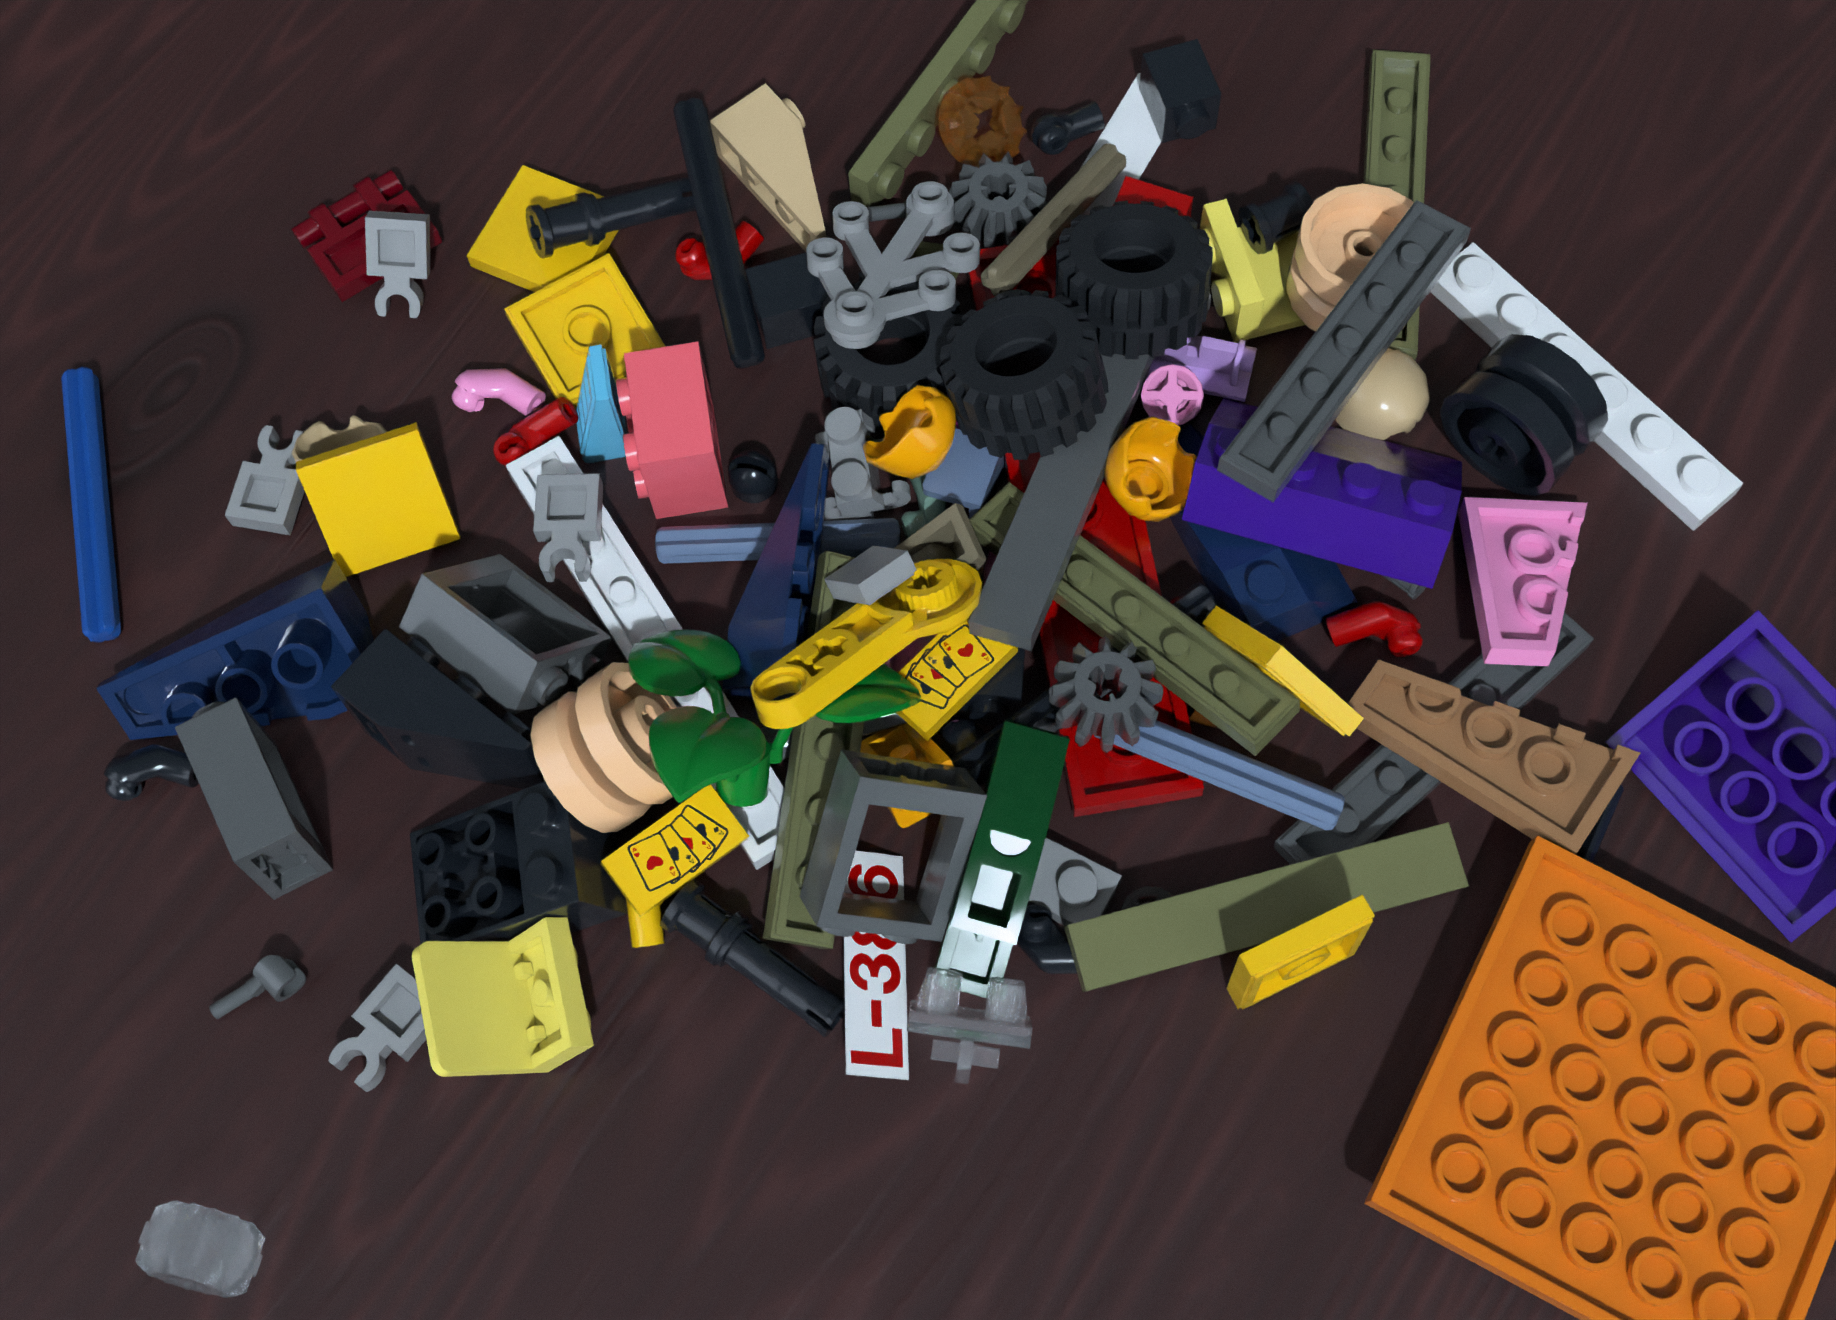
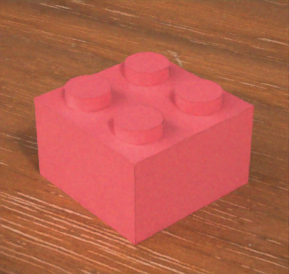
M699 342L624 353L627 377L616 379L620 410L622 416H626L629 432L623 434L625 455L629 471H633L638 498L649 497L656 519L728 508L713 399Z

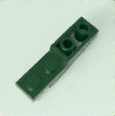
M1004 719L984 788L987 797L945 935L941 942L932 973V984L997 1001L1013 944L1016 945L1038 869L1070 740L1069 736Z

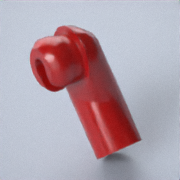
M741 221L735 228L744 265L763 243L764 238L749 223ZM695 238L682 241L675 252V258L680 265L681 272L693 280H712L704 244L698 242Z
M1382 601L1369 602L1326 617V623L1335 647L1371 635L1386 640L1391 653L1396 657L1410 656L1418 652L1422 647L1423 639L1418 632L1421 624L1415 615Z

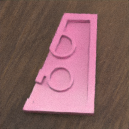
M1464 497L1458 516L1484 664L1549 666L1557 648L1568 597V582L1576 559L1579 545L1577 540L1585 517L1587 503Z

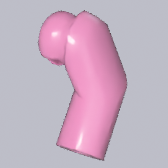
M506 368L467 369L455 379L457 387L452 393L453 403L467 412L480 411L484 406L485 398H495L502 400L525 416H529L541 409L546 399L545 392Z

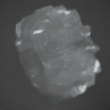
M174 1200L157 1205L150 1222L146 1221L138 1241L141 1246L135 1262L148 1276L161 1279L164 1283L173 1284L185 1290L201 1292L208 1296L212 1294L223 1298L235 1297L245 1294L251 1278L256 1277L263 1255L260 1253L266 1238L254 1223L241 1220L238 1215L227 1214L219 1211L217 1208L204 1207L194 1202L187 1204Z

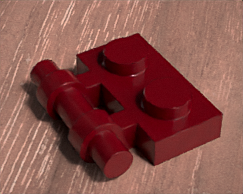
M392 170L387 171L374 180H371L368 176L353 185L354 192L328 207L321 203L308 211L310 218L291 228L303 249L324 238L308 248L307 251L314 264L342 302L381 280L384 276L367 275L365 216L367 214L343 228L341 226L366 211L425 214L408 190L387 201L388 198L403 190L400 181ZM430 221V249L442 243L436 227Z

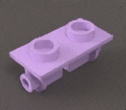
M1206 336L1187 338V344L1178 350L1168 348L1165 349V355L1154 357L1146 379L1150 373L1161 366L1171 364L1184 366L1195 373L1202 384L1204 394L1245 402L1257 348L1246 346V340L1242 339L1239 340V343Z

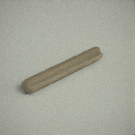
M1104 144L982 272L981 282L983 286L990 288L993 296H997L1007 290H1012L1059 240L1063 229L1070 228L1071 221L1079 214L1082 215L1126 167V156L1117 151L1116 145Z

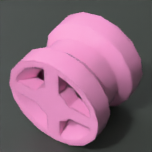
M1171 364L1161 366L1150 373L1143 383L1141 398L1143 408L1149 417L1153 416L1180 426L1187 424L1197 416L1203 405L1204 392L1202 384L1195 373L1184 366Z

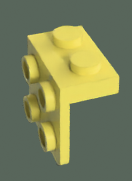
M1227 199L1204 204L1200 229L1205 230L1210 238L1209 246L1212 247L1213 252L1211 269L1212 298L1218 315L1225 317L1233 341L1236 343L1240 339L1248 340L1306 325L1293 311L1286 290L1289 267L1297 245L1299 232L1274 243L1273 250L1265 254H1257L1248 244L1242 228H1237Z
M545 917L510 941H425L413 950L412 962L430 1063L437 1075L453 1077L548 1073L594 1046L591 1034V1018L585 1005L578 971V955L573 945L568 917Z

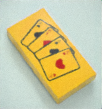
M969 618L965 623L956 628L937 634L898 672L918 689L921 701L896 713L928 741L1018 653V647L970 634Z
M708 785L601 861V865L641 918L748 840L749 835L712 785Z

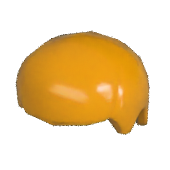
M917 385L905 393L892 412L879 416V421L884 429L883 440L881 442L870 440L864 443L863 450L867 463L890 474L910 479L924 476L936 470L945 460L953 444L955 434L956 411L949 397L936 387Z
M1153 416L1134 422L1119 436L1108 451L1104 467V478L1107 487L1119 505L1129 515L1135 516L1138 519L1159 522L1178 514L1185 508L1197 457L1195 454L1185 452L1180 446L1178 434L1181 429L1174 422Z

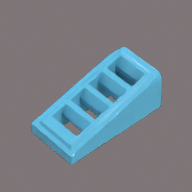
M602 345L589 346L576 408L580 454L582 455V460L586 463L626 457L623 434L627 433L625 416H622L616 380L606 349L602 348Z

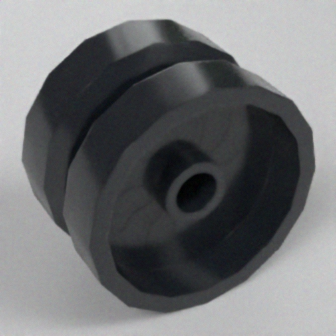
M1511 334L1497 341L1479 361L1475 373L1464 377L1445 397L1440 409L1444 431L1455 449L1475 470L1503 488L1514 493L1530 496L1549 492L1568 471L1574 456L1586 451L1602 433L1608 421L1606 401L1594 379L1575 359L1561 349L1531 335Z

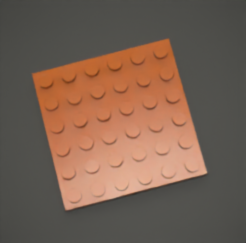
M1537 835L1529 842L1364 1204L1579 1320H1805L1836 1240V988Z

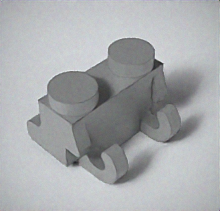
M839 407L826 416L825 432L815 435L816 444L825 445L832 466L831 484L835 497L826 498L825 521L874 519V512L901 507L911 500L910 485L902 480H895L891 483L892 492L881 493L878 468L867 463L863 445L870 440L881 442L883 438L874 439L870 436L869 433L875 432L874 421L862 409L854 410L850 407Z

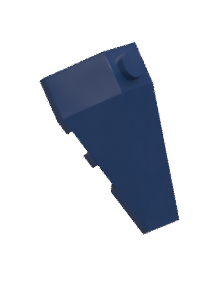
M1188 423L1180 427L1178 442L1185 452L1195 454L1197 457L1204 436ZM1184 510L1169 517L1209 592L1214 595L1218 603L1217 606L1275 642L1326 621V617L1355 608L1358 605L1357 599L1336 562L1182 520Z
M811 444L729 624L727 642L735 648L741 663L740 671L736 676L721 680L723 681L722 689L730 699L753 701L750 689L753 680L807 639L818 557L821 554L830 467V459L824 444ZM796 693L784 694L771 701L786 699Z
M334 559L269 589L100 682L96 689L130 740L178 735L175 727L192 719L194 713L200 708L214 702H227L235 697L261 726L270 725L272 719L307 716L308 721L329 719L348 711L331 688L332 684L374 641L365 608Z

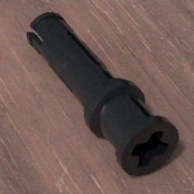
M686 176L598 199L593 194L578 193L573 197V201L549 208H542L539 204L529 205L526 208V224L532 245L538 256L544 259L551 257L554 249L580 242H584L590 247L599 245L604 240L607 232L696 211L693 196H682V193L692 191L689 177Z
M697 879L687 883L666 909L660 926L669 933L677 930L706 952L705 960L713 966L719 965L723 967L727 964L735 971L741 973L752 981L754 985L789 1011L791 1010L826 1038L845 1015L842 1013L845 1012V998L843 999L834 991L828 989L811 974L764 942L751 931L752 924L746 915L740 911L732 914L704 893L705 886Z

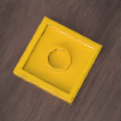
M522 165L468 252L467 258L470 266L536 292L604 256L619 230L607 232L604 240L599 245L590 247L584 242L554 249L551 257L540 258L532 245L527 229L526 208L529 205L539 204L542 208H549L573 201L575 194L583 192L593 194L596 199L604 196Z
M609 253L504 308L508 320L555 399L565 397L572 403L575 409L577 408L589 346L602 345V348L606 349L615 380L627 377L624 353L666 347Z
M417 422L296 462V472L332 557L336 560L345 577L460 539L457 524Z
M1215 606L1202 622L1205 626L1204 629L1298 698L1302 710L1340 735L1344 736L1346 734L1350 736L1364 719L1282 645L1220 607Z
M1363 894L1240 954L1226 988L1237 1009L1242 1008L1244 1010L1355 955L1375 917Z

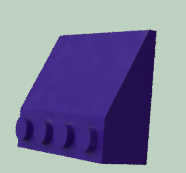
M1223 398L1208 425L1195 461L1182 520L1433 589L1454 528L1462 492V461L1330 426L1273 503L1217 471L1220 457L1258 408L1257 406Z
M1757 610L1605 742L1613 750L1617 745H1621L1640 752V755L1631 767L1633 773L1788 941L1792 943L1836 907V689Z

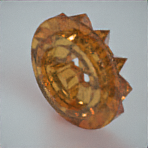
M990 76L971 79L968 77L954 85L945 94L938 114L939 131L947 150L961 164L978 168L979 160L983 153L992 162H1001L1007 151L1013 158L1020 152L1018 147L1021 138L1027 132V129L1022 127L1020 117L1024 106L1015 104L1009 95V86L997 85L991 81ZM991 108L993 110L991 113L993 117L990 119L989 125L994 131L990 130L974 139L973 137L978 131L976 128L980 121L974 113L980 114Z

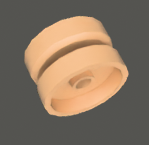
M1361 183L1336 187L1314 201L1303 216L1286 285L1293 311L1308 328L1315 332L1318 330L1414 204L1411 199L1387 187Z
M612 662L588 678L578 687L577 692H567L544 707L533 718L530 736L537 765L546 784L562 806L583 825L601 833L618 832L639 819L652 804H663L671 799L673 796L661 780L651 758L649 729L652 722L659 715L677 708L669 696L654 694L638 685L629 673L628 663Z

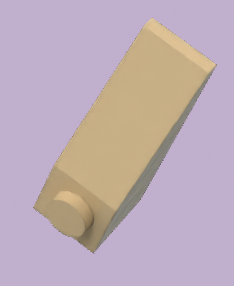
M765 83L710 120L713 139L718 157L806 252L810 242L818 238H826V231L803 133L805 121L797 106L790 99L784 98L781 100Z

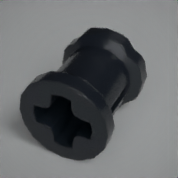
M1294 181L1283 187L1282 194L1258 205L1247 203L1239 207L1240 226L1248 244L1257 254H1265L1273 250L1274 243L1299 232L1303 216L1313 204L1309 193L1299 182Z

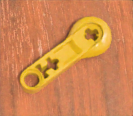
M949 558L927 559L914 563L917 571L914 572L913 576L871 605L855 604L753 680L750 689L760 722L772 729H788L798 726L812 718L917 638L948 632L965 623L979 604L982 581L978 571L966 562ZM796 693L786 699L771 701L784 694Z

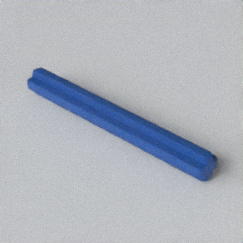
M81 366L78 369H67L64 371L61 382L82 633L88 637L90 642L101 643L105 640L117 639L121 633L99 379L93 374L91 368Z

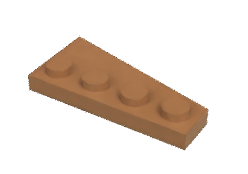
M1382 660L1377 661L1348 702V705L1364 718L1358 725V730L1531 839L1538 835L1575 855L1640 755V752L1621 745H1617L1613 750L1584 739L1586 733L1558 724L1556 729L1520 717L1519 709L1497 701L1492 706L1461 696L1460 688Z

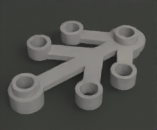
M934 181L922 182L913 188L912 193L906 200V219L882 254L869 233V211L865 205L859 202L848 201L838 204L833 209V232L836 237L845 240L865 276L857 291H855L843 272V246L839 241L833 238H818L810 242L806 248L808 271L812 275L819 277L831 299L824 310V325L838 345L849 349H861L875 343L880 336V332L884 329L886 321L926 310L943 311L952 307L956 300V280L950 273L971 272L978 267L980 262V242L969 233H954L944 240L942 251L910 259L925 236L944 234L951 229L954 223V199L943 184ZM919 281V289L885 297L890 288Z

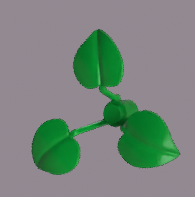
M689 629L665 631L641 640L640 643H634L628 657L629 673L636 683L645 690L665 696H685L696 693L704 687L712 701L714 713L697 706H682L662 713L652 722L649 729V750L653 764L666 788L678 803L683 802L702 788L716 783L715 791L727 804L739 807L759 804L768 795L770 764L782 762L783 748L794 727L779 729L773 742L768 743L760 728L753 722L740 717H730L726 712L721 685L717 681L732 678L739 673L741 664L739 655L735 648L721 637L709 632ZM882 664L818 712L816 716L822 720L836 723L863 722L914 706L921 701V695L918 689L892 668Z

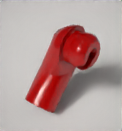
M559 397L517 422L509 432L500 435L495 441L493 453L497 462L505 466L549 442L552 437L577 423L578 416L574 406L565 397Z

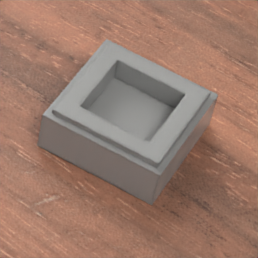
M872 546L824 580L833 599L871 605L913 576L917 569L908 550Z

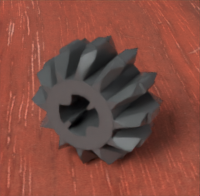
M1008 151L1001 159V162H992L983 153L979 160V168L963 164L962 170L959 172V181L952 182V187L949 190L954 199V229L962 230V233H969L979 241L983 240L984 249L996 247V244L1009 245L1048 204L1045 201L1047 186L1044 178L1034 176V168L1030 160L1014 166L1013 158Z
M1106 635L1099 639L1097 653H1092L1086 646L1078 642L1073 647V662L1059 661L1057 663L1054 677L1059 683L1049 688V703L1060 707V710L1056 713L1055 720L1059 729L1078 726L1075 734V743L1079 747L1088 743L1092 735L1101 737L1100 746L1102 750L1108 753L1113 749L1115 735H1119L1124 742L1133 747L1140 738L1139 726L1146 728L1154 727L1157 722L1158 711H1156L1153 705L1162 701L1163 686L1150 681L1156 671L1153 659L1133 663L1137 650L1133 642L1125 645L1120 653L1112 652V644ZM1103 688L1114 690L1117 695L1115 698L1114 694L1111 693L1109 701H1103L1095 697V690L1101 696Z

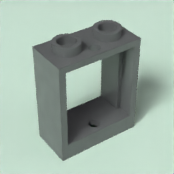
M501 554L421 574L399 625V628L420 641L434 655L456 672L466 677L482 692L513 715L540 705H549L567 692H577L579 686L604 668L605 664L602 658L612 639L611 636Z
M237 697L227 702L208 704L196 711L192 719L175 727L233 862L273 900L333 870L275 741Z
M841 750L799 896L817 927L827 933L842 937L853 936L856 932L881 934L885 938L901 944H913L917 942V939L943 941L987 797L986 793L965 768ZM869 804L941 815L916 902L843 893Z

